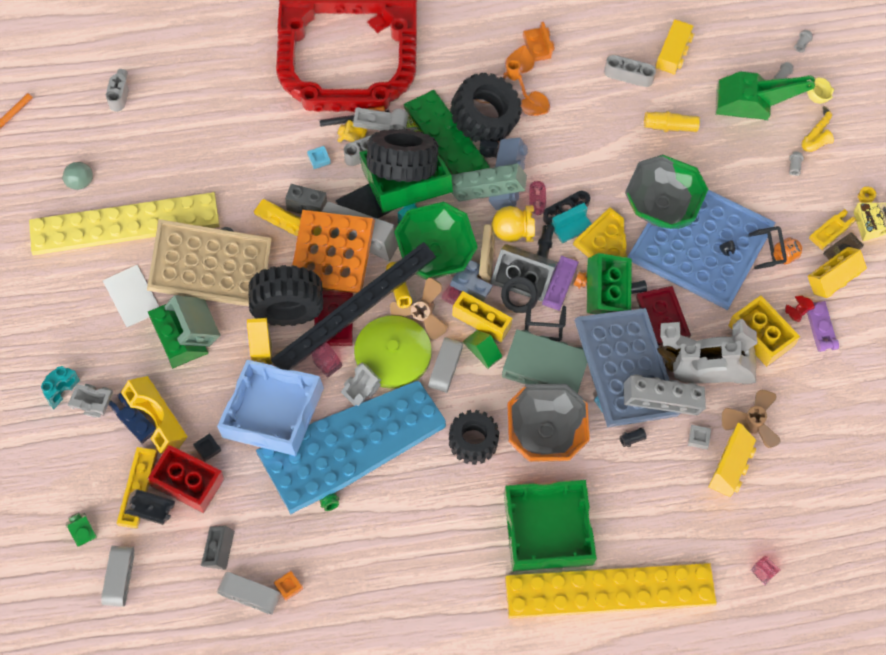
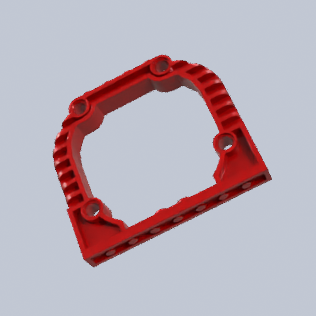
M279 0L277 78L286 92L294 99L302 102V107L305 110L316 112H355L356 107L369 109L382 106L386 110L390 102L398 99L401 94L410 88L416 75L417 0ZM381 13L384 21L391 26L392 39L399 42V63L396 73L388 82H376L370 85L368 89H322L315 82L301 81L295 73L296 43L305 37L304 27L314 20L315 14Z

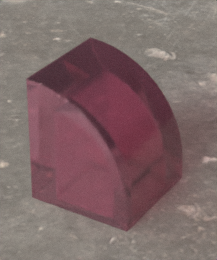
M327 342L312 353L313 363L327 378L342 367L339 357Z
M767 555L762 557L751 569L764 585L769 583L781 571Z

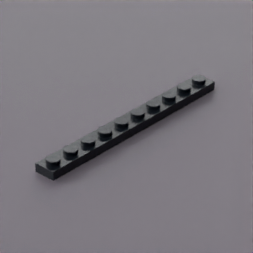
M423 242L270 360L279 369H293L436 259V256Z

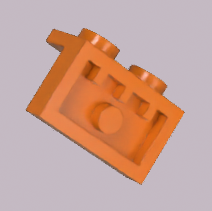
M544 21L540 22V28L523 31L526 47L533 56L534 62L551 59L552 51L555 50L554 42L550 41L549 38L550 30L545 26Z

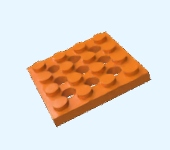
M302 210L292 265L299 268H307L310 263H314V272L322 281V289L358 293L363 289L375 219ZM321 226V234L315 236L314 229ZM338 228L339 235L336 238H332V231ZM352 231L357 232V237L354 240L349 239V234ZM318 245L317 253L311 254V247ZM331 247L336 248V253L333 256L328 255V250ZM353 249V256L347 259L345 256L347 250ZM331 265L333 268L332 273L326 275L325 268ZM345 268H350V275L348 277L342 276V271Z

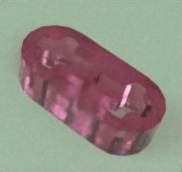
M541 181L532 182L529 188V205L534 206V212H532L534 215H541L546 209V187ZM535 188H539V195H536ZM536 201H539L540 208L536 207Z

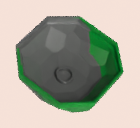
M662 154L638 163L625 194L633 212L638 217L653 226L680 229L695 221L708 192V187L697 167Z

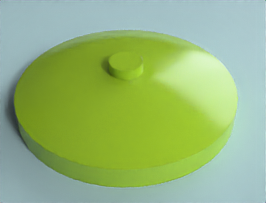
M394 315L377 318L368 323L356 339L354 347L356 365L358 366L360 363L366 364L381 379L379 382L381 384L380 387H403L419 380L428 369L431 361L430 339L425 330L409 318Z

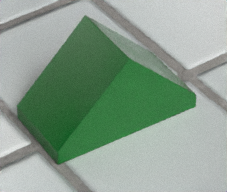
M476 330L463 340L466 347L487 369L503 357L490 334Z

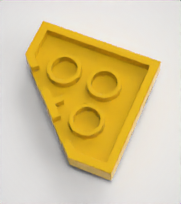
M609 207L574 240L573 245L588 258L598 253L628 258L624 218Z

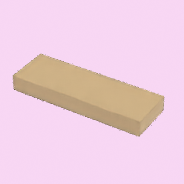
M490 224L484 225L479 274L485 282H490L492 277L496 236Z

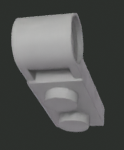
M356 107L353 126L379 131L389 129L406 130L408 112L403 109H395L392 113Z

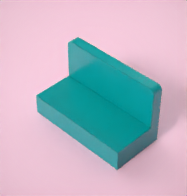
M585 203L552 218L551 226L554 227V233L561 243L581 235L592 224L586 216L588 208Z

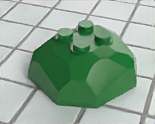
M444 201L407 210L394 231L402 258L423 242L436 256V259L415 274L425 280L430 277L436 279L464 271L478 248L467 213Z

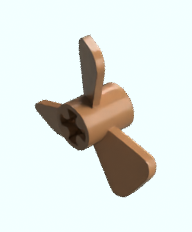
M432 277L428 278L425 282L423 297L407 308H400L397 302L393 301L390 304L391 315L402 317L412 315L417 320H423L429 339H437L447 331L446 324L432 314L435 307L433 300L442 291V284ZM418 305L421 308L424 307V305L427 307L424 313L421 312L420 308H418Z
M759 390L755 395L754 406L747 413L725 408L721 414L722 428L726 431L735 429L737 423H740L749 433L759 432L767 448L779 445L781 442L780 437L764 424L767 420L766 410L776 400V394L766 390Z

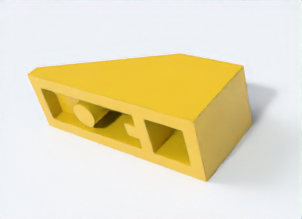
M267 318L247 319L251 360L272 365L270 360L272 358V342Z

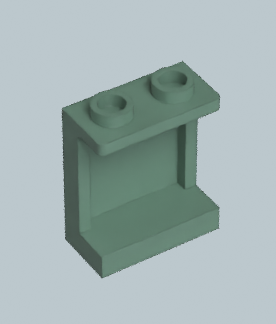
M174 295L164 306L166 310L176 312L184 332L177 338L180 345L210 347L221 336L204 299Z

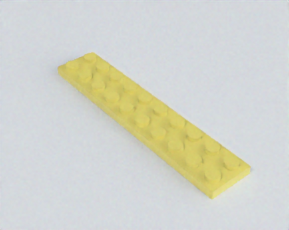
M215 192L30 219L31 252L33 255L156 237L158 219L217 228L220 225Z

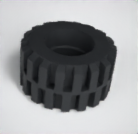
M467 410L466 414L462 412L459 414V418L455 417L453 424L450 425L449 447L452 448L451 452L453 455L457 454L459 461L464 459L466 464L469 461L472 462V465H477V461H480L481 464L484 463L485 458L488 460L492 458V454H495L498 447L499 430L497 422L494 423L492 416L488 418V413H479L480 410H475V412ZM476 430L484 435L485 440L479 444H470L464 440L462 435L467 431Z

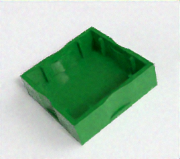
M367 150L359 152L362 171L383 213L453 192L451 174L439 156L437 158V169L432 177L426 180L421 179V181L399 182L387 180L383 177L380 178L372 174L366 164Z
M586 480L562 481L547 485L521 484L505 486L504 502L512 572L594 566L597 556L593 529L589 520L590 505Z

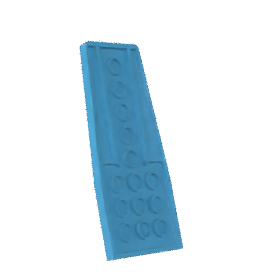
M415 381L363 402L359 406H353L309 424L296 456L262 447L257 449L256 453L291 515L323 499L325 496L345 488L446 427V421L419 381Z

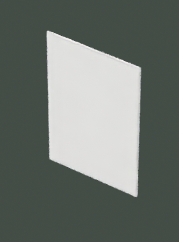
M138 265L103 280L126 327L149 318L148 311L159 307L152 292L147 291L148 284Z

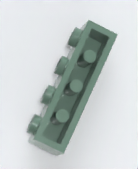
M518 163L451 175L452 194L460 202L522 192L526 189L527 174Z

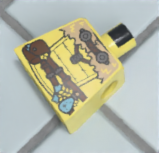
M857 203L853 213L857 219L856 222L862 241L886 235V203Z

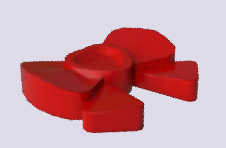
M803 295L795 296L796 301L799 303L796 309L789 305L785 307L786 314H789L790 318L795 322H800L802 316L815 308L813 301Z

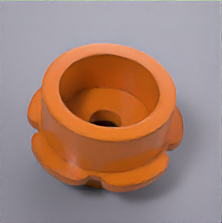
M579 271L573 285L577 286L578 289L581 286L584 288L586 286V272L582 273Z

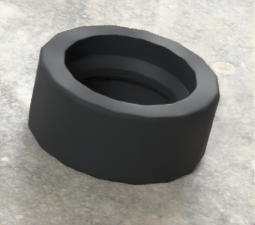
M525 277L511 278L502 288L501 298L503 304L507 309L515 313H526L528 303L523 306H516L509 299L511 288L517 284H524L531 292V298L528 303H531L532 310L538 302L539 293L537 287L531 280Z

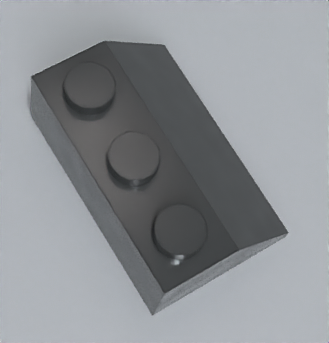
M505 244L500 250L490 284L503 288L509 279L525 277L535 284L539 293L538 300L543 302L558 262ZM524 284L514 285L510 290L531 298L530 289Z

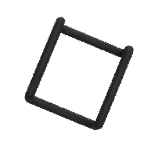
M775 226L759 229L748 234L749 237L763 234L768 235L773 261L756 265L754 269L773 267L787 262L781 227ZM778 230L783 260L776 261L774 257V246L770 231Z
M528 303L525 330L528 331L529 325L559 327V338H548L553 341H561L563 327L566 325V306L562 307L559 324L531 322V303Z

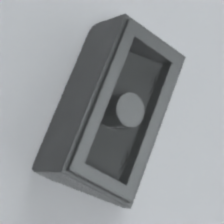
M210 526L201 563L202 567L226 570L234 530L227 526Z

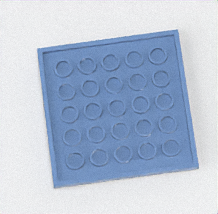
M708 190L699 213L692 224L680 229H668L647 223L629 253L628 258H632L633 263L728 310L768 238L767 234L751 237L748 234L759 229L774 227L776 222ZM733 240L736 248L735 253L732 254L730 251V256L723 255L719 246Z

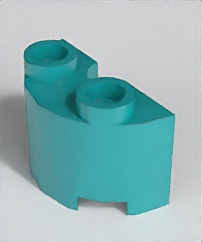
M59 366L50 372L41 384L43 395L49 405L55 409L63 400L61 397L62 392L72 390L79 383L80 379L76 371L63 366Z

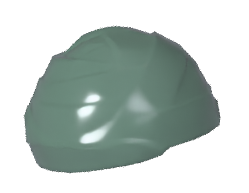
M74 162L64 169L62 179L67 187L80 190L91 183L93 172L87 164Z

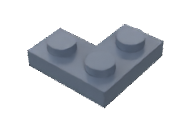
M470 260L464 271L455 274L450 283V286L464 291L483 302L493 285L478 278L480 275V264Z

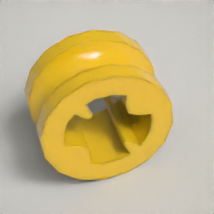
M869 186L863 187L858 194L860 203H872L876 197V191Z

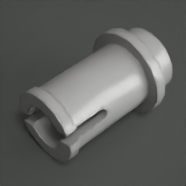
M809 30L800 32V38L794 46L796 51L804 52L806 46L812 40V33Z
M789 62L781 64L780 70L774 76V79L787 78L788 75L793 73V65Z
M793 152L789 156L791 161L789 174L798 176L801 174V163L804 157L801 152Z

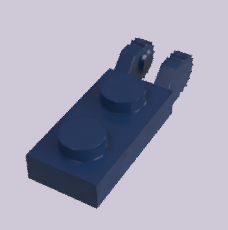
M119 393L117 395L118 399L126 407L120 411L111 400L108 405L124 426L143 444L152 437L156 428L137 408H131L122 393Z

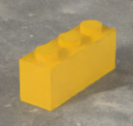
M674 19L656 64L657 69L674 75L678 68L681 69L684 62L682 56L687 55L690 47L687 44L688 42L692 43L695 33H692L694 25Z
M847 247L807 277L813 294L828 298L838 289L846 286L849 281L858 277L867 267L861 250Z
M462 291L453 305L452 316L479 331L490 334L492 338L501 343L511 329L512 317Z

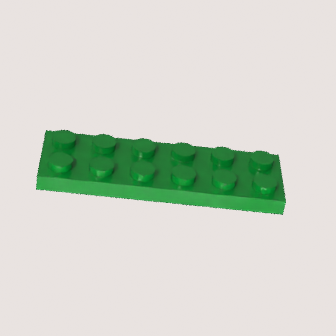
M434 89L404 104V109L412 117L422 133H428L438 143V156L444 161L451 175L490 168L470 138H466L463 132L456 128L457 124L453 123L451 118L453 115H451L449 109Z

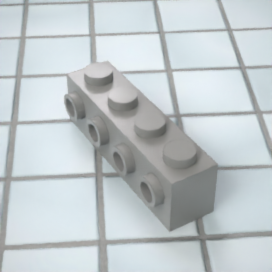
M631 375L624 382V405L698 416L706 409L705 387L697 386L695 383L684 384L676 380L664 381L656 377L645 378L641 375Z

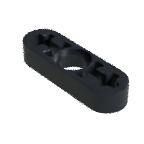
M578 191L549 206L543 213L544 223L547 225L552 223V217H548V214L557 216L565 212L562 209L563 205H569L571 208L585 203L588 207L590 203L589 193Z

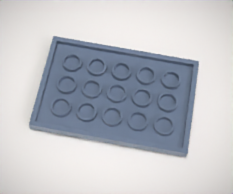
M646 308L580 316L574 320L607 428L678 417L681 414L624 405V382L631 375H641L645 378L656 377L664 381H670L662 356L657 351L659 347Z

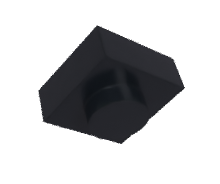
M481 140L479 152L486 158H497L499 142Z
M210 433L193 444L204 462L221 452V448Z

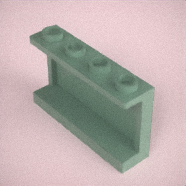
M516 330L503 367L502 377L525 385L567 384L578 394L587 366V360L581 347L575 348L562 341L556 342L546 336L531 334L527 330Z

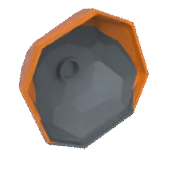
M526 384L507 403L509 443L529 462L570 461L590 441L588 402L567 384Z

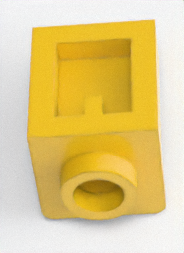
M348 120L344 125H340L337 131L339 135L337 141L341 143L345 139L353 142L365 138L367 129L354 127L353 122Z

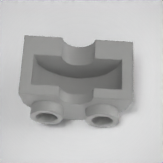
M360 363L355 368V377L348 378L344 383L345 387L341 391L354 406H359L368 396L371 398L381 386L379 383L381 379L364 363Z
M76 384L68 406L72 409L84 410V415L100 418L101 414L103 416L113 395V390L106 387L96 390V387L90 384H85V386Z

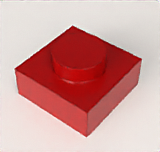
M381 13L367 21L377 34L390 26L384 21Z

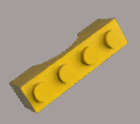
M144 376L128 380L121 393L131 408L143 410L153 418L156 430L151 440L160 454L164 453L168 445L180 449L188 436L149 377Z

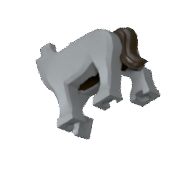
M739 319L732 326V337H713L698 341L680 335V322L661 323L660 337L663 341V347L657 348V351L663 356L665 366L669 371L674 372V377L687 383H756L754 345L757 344V332L749 328L743 319Z

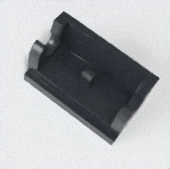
M136 489L129 494L125 514L164 525L171 517L169 511L174 507L175 501Z

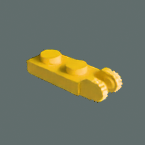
M844 209L813 232L809 239L823 251L847 231L857 219L852 217L847 222L842 221L841 219L848 213Z

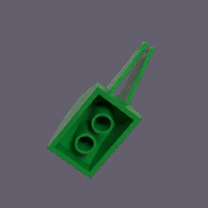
M739 71L719 79L716 94V114L768 120L771 114V106L813 90L815 88V77L808 75L796 78L765 80L758 73Z

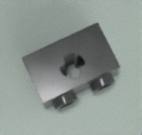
M291 184L285 198L286 208L288 211L302 214V210L322 212L327 204L326 192Z

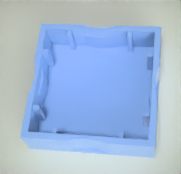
M246 360L236 383L235 392L228 401L217 425L222 438L296 456L324 389L321 378L317 375L295 370H283L273 365Z

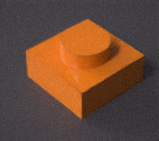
M289 571L273 582L285 601L303 590L302 585L292 571Z

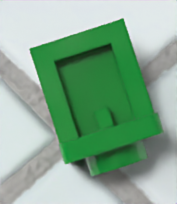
M76 513L68 518L69 521L66 522V526L77 547L97 538L85 513L81 515Z

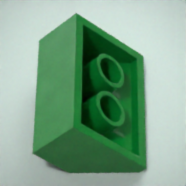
M602 253L587 258V313L596 315L631 310L632 258Z
M165 305L148 311L152 325L172 369L208 354L205 346L179 344L177 338L184 331L175 311L166 310Z

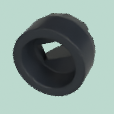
M733 240L719 246L722 254L725 256H730V251L732 254L735 253L736 248Z

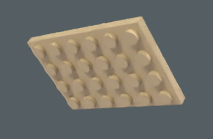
M158 219L147 291L197 297L204 300L249 307L248 285L251 278L257 272L260 273L261 270L268 269L271 238Z

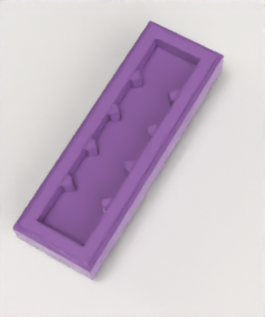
M564 256L560 257L542 305L558 311L561 310L579 261Z

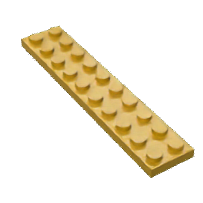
M710 563L505 575L509 619L715 606L717 604Z

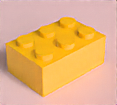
M761 295L736 312L728 324L732 329V326L739 319H743L749 328L757 332V344L754 345L755 355L766 367L792 349L800 338L796 331Z

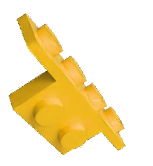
M262 199L255 208L254 215L298 237L301 217ZM316 227L314 229V235L318 236L321 234L322 229L320 227Z

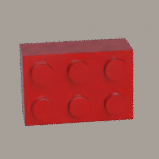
M168 445L147 479L152 488L204 513L224 481V476L221 470Z

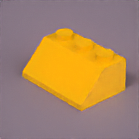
M737 423L708 486L728 497H731L734 491L738 493L742 485V481H739L741 475L745 476L749 468V464H746L748 458H753L757 449L753 447L756 439L742 424Z

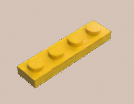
M136 447L116 522L118 526L138 529L141 518L125 514L129 494L134 490L138 489L148 492L150 483L147 478L154 469L157 450Z

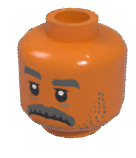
M785 238L784 245L787 262L783 264H790L801 257L802 245L794 238ZM780 242L774 246V257L777 261L783 260Z

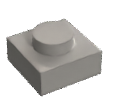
M691 425L688 446L708 449L711 428Z

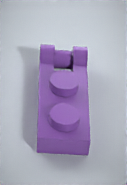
M813 302L815 308L809 310L807 315L818 352L826 351V349L838 350L839 341L835 336L826 302Z

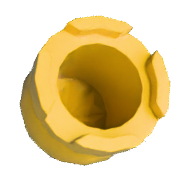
M525 205V210L523 211L514 206H506L499 209L493 216L491 224L496 237L506 242H515L522 237L525 238L526 242H534L535 218H532L534 206Z

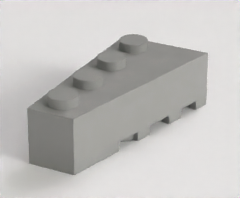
M329 201L327 202L322 212L375 219L369 252L390 262L398 247L394 234V224ZM334 229L331 234L338 236L339 229ZM352 231L349 234V239L354 240L357 237L356 231Z

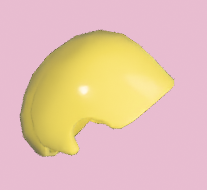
M817 77L815 78V88L807 91V94L814 103L822 104L833 98L834 88L831 87L830 82L825 78Z

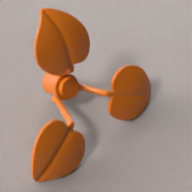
M523 45L507 57L505 61L506 72L503 73V78L506 79L508 77L512 81L519 80L525 97L521 101L522 111L530 116L547 114L550 111V103L544 94L538 91L531 92L529 96L526 94L521 73L531 71L534 68L535 62L526 45ZM476 99V100H475V101L480 102V103L490 104L489 102L484 101V100H480V99Z

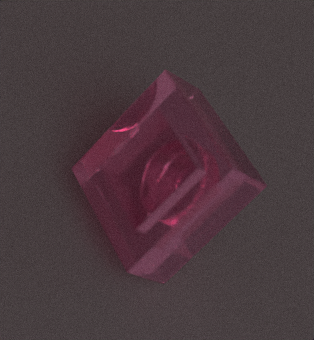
M449 285L442 295V300L454 305L462 291Z

